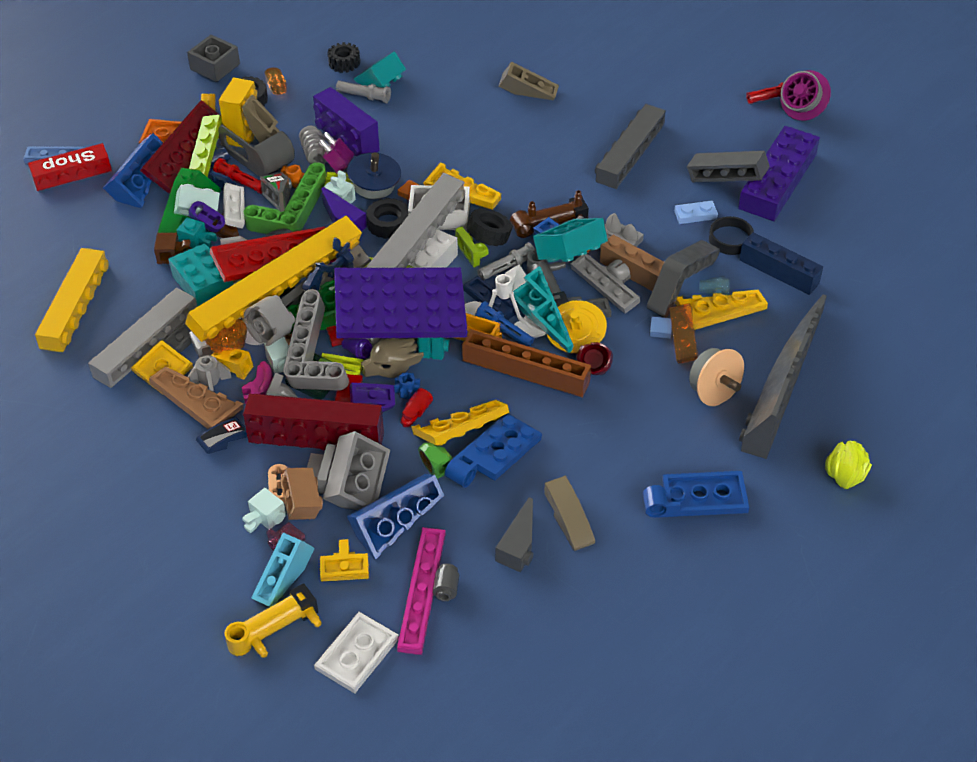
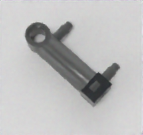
M536 249L528 252V274L537 267H541L557 307L569 301H582L580 296L567 298L565 292H561L552 271L561 270L566 267L565 262L548 264L547 259L538 260Z

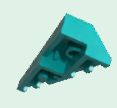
M539 266L524 277V284L513 291L515 301L521 312L570 353L574 345L543 271Z

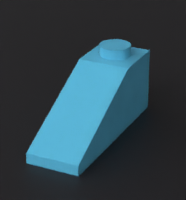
M282 533L251 598L269 607L275 605L305 570L315 548L302 540Z

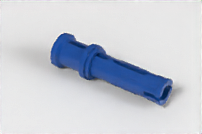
M486 301L479 306L475 313V316L500 323V330L522 345L530 347L535 340L534 337L504 318L501 311L497 312L491 308Z

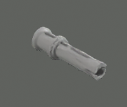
M340 80L336 84V88H339L336 89L337 92L364 96L371 101L374 99L381 100L383 103H388L390 100V87L381 88L376 87L375 84L365 86Z
M528 242L518 250L513 249L509 252L508 256L477 270L478 275L485 281L512 266H521L523 262L527 261L528 252L535 248Z

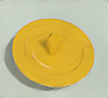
M576 300L558 306L574 345L570 353H577L579 348L585 344L592 342L600 343L603 340L607 330L605 315L596 305ZM547 334L549 341L556 348H558L561 351L567 352L563 347H561L555 340H553Z

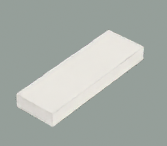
M225 183L223 188L225 224L243 229L245 224L243 213L244 187Z

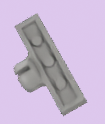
M585 254L570 264L573 271L605 298L607 297L624 314L640 303V297L624 285L631 278L628 266L625 263L621 264V260L617 259L608 266H602L590 255Z

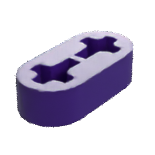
M196 201L189 208L190 218L204 222L205 228L209 231L218 232L223 228L225 224L224 216L205 203ZM198 208L201 209V213L199 215L195 213ZM217 219L218 224L214 226L212 220Z

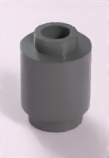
M442 564L436 571L433 594L441 601H449L457 596L460 575L456 566Z

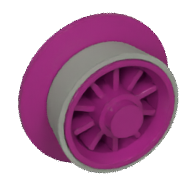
M812 70L793 73L785 80L781 88V105L788 116L799 121H806L819 116L826 109L831 97V88L828 80L821 73Z

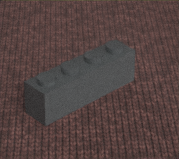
M765 151L696 153L687 165L692 182L762 180L770 167Z

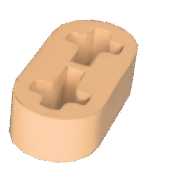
M276 464L270 467L268 471L269 491L285 504L283 492L282 495H278V489L282 488L280 480H277V474H281L282 478L287 467L283 464Z

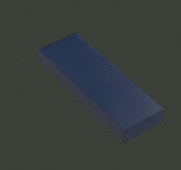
M477 275L463 284V291L477 302L483 303L486 301L490 303L492 290L495 288ZM496 295L492 308L497 312L501 311L507 320L515 316L516 312L512 302L509 299H501Z

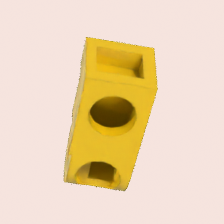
M219 345L211 355L228 367L230 372L235 373L236 377L243 380L254 367L250 353L234 347Z

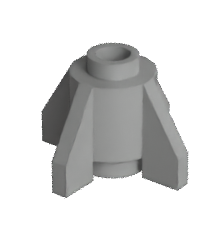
M210 355L200 357L188 375L191 382L200 384V381L203 385L208 386L212 392H214L213 386L218 383L220 377L221 380L232 378L230 369Z

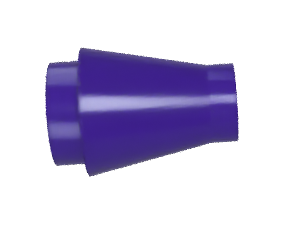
M344 338L342 341V348L352 353L358 359L370 357L373 346L368 339Z

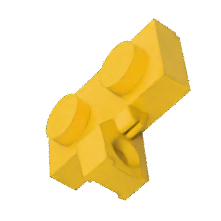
M339 540V553H333L330 556H320L321 582L369 579L368 553L355 554V552H350L349 540Z

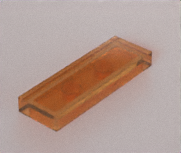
M690 303L670 307L676 360L678 364L694 361L698 358L692 307Z

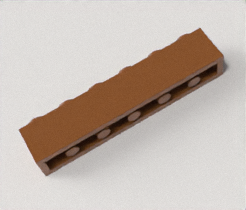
M470 329L462 343L463 361L579 397L584 396L590 383L591 365L472 329Z

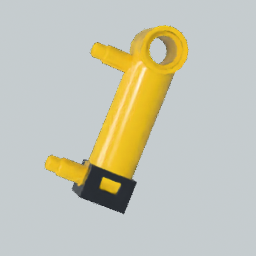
M303 583L290 590V596L244 622H234L228 625L224 635L229 652L235 656H242L247 654L253 646L256 652L262 658H265L268 652L261 641L262 639L299 618H302L303 621L309 619L315 627H319L322 622L318 616L317 601L307 586Z

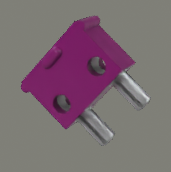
M328 132L324 133V139L319 142V145L326 151L323 158L337 174L339 170L343 171L348 167L354 152L347 147L340 137L335 141Z

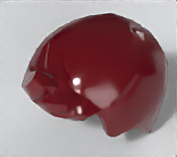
M592 342L579 348L576 353V360L591 365L592 375H603L612 366L613 353L608 346L599 342Z

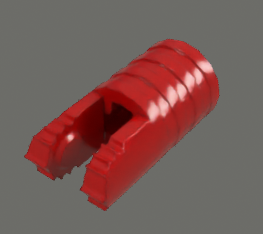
M419 388L409 399L402 412L401 424L403 427L413 425L416 419L421 417L433 401L430 392Z

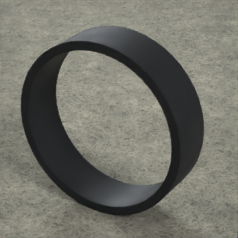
M733 216L721 217L715 220L710 227V244L719 248L723 254H741L742 244H725L716 239L713 232L721 227L729 226L739 228L750 236L754 232L752 226L744 219Z

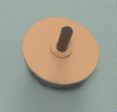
M717 348L708 349L698 356L691 368L689 380L691 387L697 391L699 399L704 404L718 406L730 399L735 392L741 389V381L744 374L743 358L733 349L719 350Z

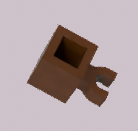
M157 233L154 247L157 264H169V258L192 249L190 248L191 240L179 242L177 233Z

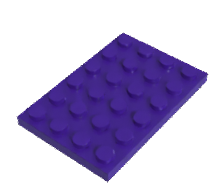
M461 267L334 268L336 338L467 337L468 331Z

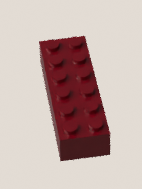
M249 393L243 412L248 442L256 444L325 450L327 444L336 445L337 447L339 436L355 431L382 445L384 437L382 405Z

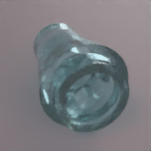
M722 276L700 280V292L729 295L730 279Z

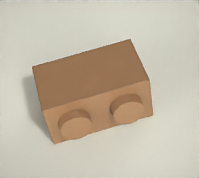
M286 468L280 483L288 519H315L323 507V499L318 493L317 477L314 476L313 468Z

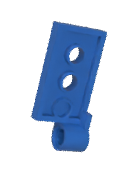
M505 414L449 462L445 470V476L464 488L472 483L477 471L496 481L541 440L542 433L510 414Z
M742 471L663 474V486L652 485L643 491L646 514L654 518L749 512V503ZM724 490L728 495H719L717 491ZM701 491L705 496L698 497L694 492Z

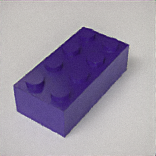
M331 87L313 96L315 124L319 129H322L325 133L328 132L335 140L340 137L347 147L354 152V156L380 151L378 122Z

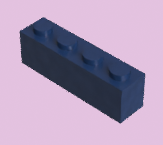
M754 232L742 243L740 261L808 295L820 284L823 271L822 265Z

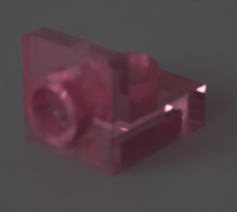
M290 522L286 523L277 532L271 528L267 531L268 545L273 551L282 533L303 542L306 540L305 534Z

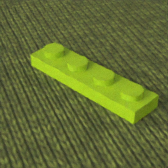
M220 115L204 116L202 118L189 169L199 170L207 177L219 136V127L222 125Z

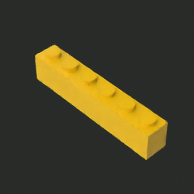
M87 248L80 249L35 333L39 349L64 352L66 346L70 344L72 334L78 328L82 315L86 313L87 305L93 299L94 292L97 286L100 285L104 272L108 270L109 262L106 260L104 251Z

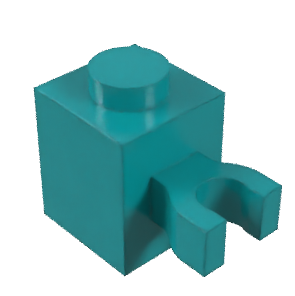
M188 217L177 229L179 242L191 240L190 248H195L205 243L210 249L212 247L210 240L214 242L217 240L216 233L206 232L204 222Z

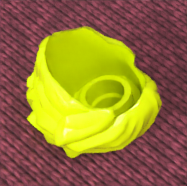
M843 441L838 443L825 461L827 474L834 478L836 483L844 489L852 488L863 482L872 466L868 453L862 444L856 443V441H847L846 444Z

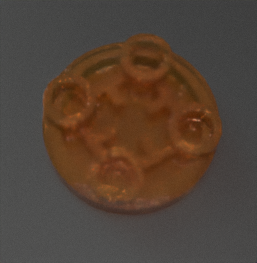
M237 319L230 328L221 329L214 338H207L205 342L215 353L241 349L244 347L247 338L246 325L241 319Z

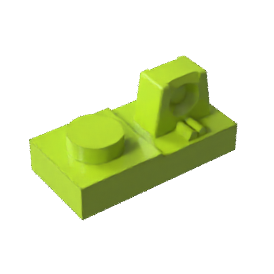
M463 226L456 228L455 237H457L459 249L473 268L480 266V259L488 255L487 246L481 242L474 244L473 238L466 232Z

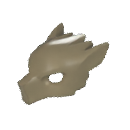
M385 338L373 346L370 358L361 362L362 373L365 377L380 375L396 378L402 373H406L409 366L419 363L424 353H415L418 345L414 343L415 340L413 338ZM382 365H390V367L383 368Z

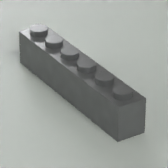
M645 104L641 110H638L636 117L629 122L627 129L622 131L618 141L613 143L611 150L605 153L601 163L596 165L597 183L614 189L619 187L664 126L666 110Z

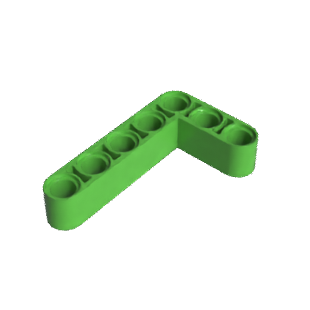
M319 162L309 165L285 211L280 212L277 209L257 205L247 206L243 211L246 228L249 231L269 234L277 229H289L291 232L301 231L322 193L321 189L325 186V165Z

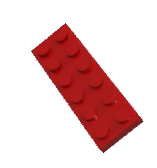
M325 226L210 247V254L224 282L244 279L325 229Z

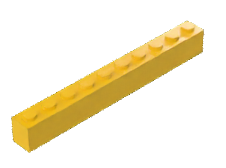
M347 215L188 312L185 324L201 342L207 338H214L221 329L230 328L240 317L244 318V312L247 308L265 297L280 296L286 288H293L302 278H308L310 272L313 273L315 270V263L323 262L325 265H328L332 259L336 258L338 251L333 249L335 237L340 240V246L342 247L349 242L350 247L348 249L352 250L360 243L359 239L362 232Z

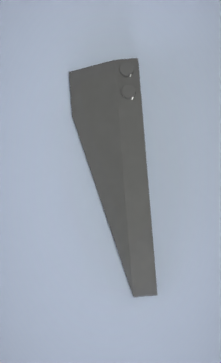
M822 295L809 310L777 358L753 414L749 413L745 425L748 427L741 431L739 441L742 442V452L767 459L822 316L827 295Z

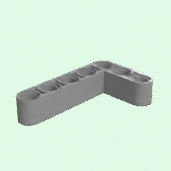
M314 289L305 291L301 297L283 372L290 386L296 389L343 390L348 386L349 378L341 363L313 361L325 311L319 292Z

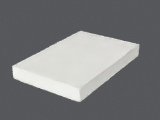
M358 612L315 663V670L351 692L356 693L399 640V635Z

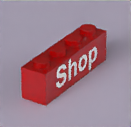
M103 143L28 163L37 191L112 171Z

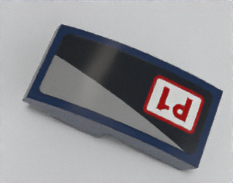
M236 417L209 428L197 436L196 441L207 454L227 449L228 442L247 438L246 427Z

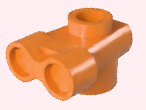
M296 164L284 165L281 169V172L290 178L292 186L297 188L305 174L301 171L300 166Z

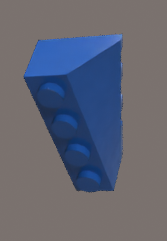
M154 133L145 138L105 184L103 189L117 202L142 208L152 180L140 172V170L163 142Z
M424 474L348 515L347 518L358 540L372 558L376 560L382 551L397 540V537L405 530H408L421 515H424L444 496V493L435 475Z

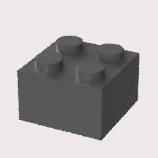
M209 35L187 52L190 70L216 82L240 65L238 47L213 35Z

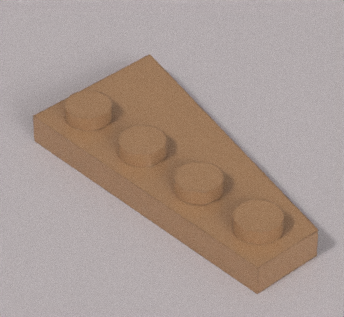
M164 367L149 378V384L207 429L231 419L243 410L244 403L239 401L233 402L227 399V395L220 392L216 394L208 390V386L201 383L195 384L190 381V378L167 367Z

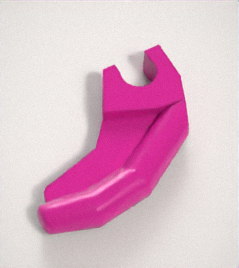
M262 361L257 366L256 378L242 387L245 404L249 393L262 395L267 393L273 376L271 367L265 361Z

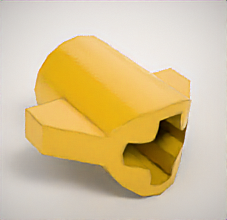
M201 94V100L216 111V94Z

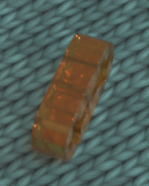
M275 67L268 68L265 71V78L271 92L276 95L284 94L287 91V85L280 69Z

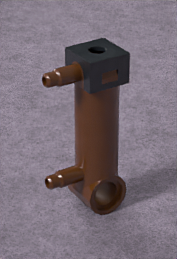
M577 190L574 198H569V203L536 211L535 202L531 201L529 202L528 213L524 210H519L512 214L510 221L517 236L526 238L533 234L535 226L548 217L561 225L576 219L578 216H582L584 219L588 218L589 208L582 197V192Z

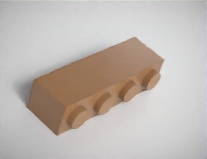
M615 235L609 237L608 242L601 245L600 263L608 266L614 260H621V264L625 263L628 266L631 280L653 291L664 261Z

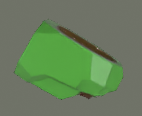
M432 443L422 444L418 451L424 466L436 478L445 476L446 467L453 459L444 447L436 446Z

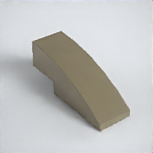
M251 95L242 106L251 131L259 143L280 132L275 127L278 121Z
M566 475L546 482L544 494L554 510V517L573 550L576 551L595 544V538L587 517Z

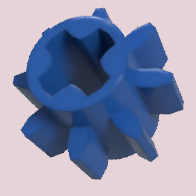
M402 373L399 378H395L394 393H399L400 398L410 399L420 387V378L415 379L414 373Z

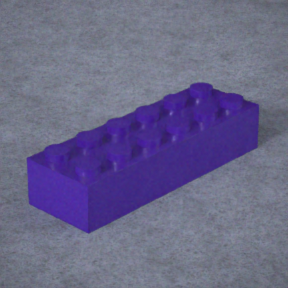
M784 126L766 153L770 166L762 180L748 181L740 194L738 209L775 221L817 155L820 137L793 127Z

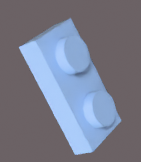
M713 201L675 205L674 209L679 224L715 220L718 216Z

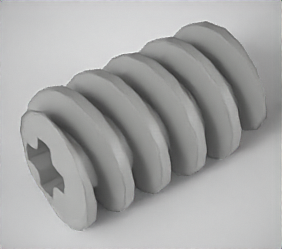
M306 126L300 131L299 139L307 161L311 164L316 162L326 163L327 161L323 158L326 151L319 145V142L324 139L323 133L315 126Z

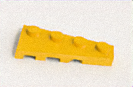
M441 162L424 181V185L433 186L440 176L446 173L464 181V186H470V203L493 210L501 200L500 192L484 184L478 185L470 177L464 178L460 176L459 171L455 169L449 170Z
M759 290L732 292V295L714 293L712 297L692 295V298L683 299L682 296H679L675 302L692 331L766 310L768 306L767 301Z
M493 400L469 408V413L456 412L450 414L451 418L439 421L438 418L430 420V425L422 428L419 424L412 426L413 435L434 445H443L447 440L461 437L469 430L478 429L487 422L499 420L503 415L509 413V408L507 404Z

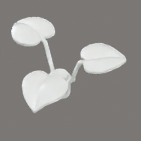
M517 265L505 274L498 275L495 278L496 289L492 290L489 306L492 308L496 295L501 299L511 298L517 318L520 320L514 325L530 336L537 338L546 333L527 316L523 318L520 315L513 291L525 283L524 277L526 276L522 267ZM477 301L466 303L465 312L475 316L477 309L482 303Z

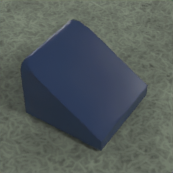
M215 171L211 172L212 181L221 190H223L225 183L236 185L228 176Z

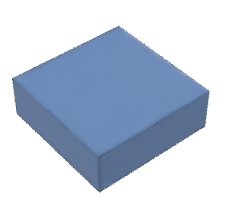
M652 317L650 337L671 339L672 318Z

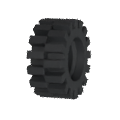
M342 42L341 45L336 43V46L332 45V48L328 49L329 67L332 70L334 69L335 72L340 70V73H343V71L349 73V70L354 71V68L357 69L358 65L360 66V52L355 44L351 46L349 42L348 44Z

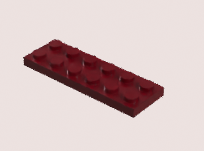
M200 100L146 162L140 172L170 194L180 169H189L202 118L204 116L220 114Z

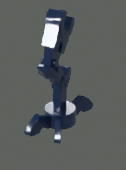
M335 237L333 249L338 251L336 254L337 259L330 265H325L323 262L315 263V270L313 273L310 272L302 289L306 291L310 289L319 291L324 272H329L328 277L333 278L334 268H354V257L348 249L350 243L347 242L342 247L340 246V240Z

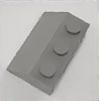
M356 431L339 436L323 499L341 508L359 510L378 500L390 449Z

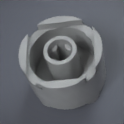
M277 295L265 297L247 308L244 312V318L247 317L248 323L245 324L248 332L258 343H266L265 346H270L289 334L292 330V324L295 323L294 315L288 312L281 298Z

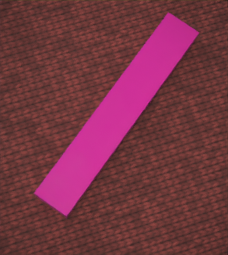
M422 527L397 646L398 652L422 655L434 597L435 574L440 566L445 541V530Z

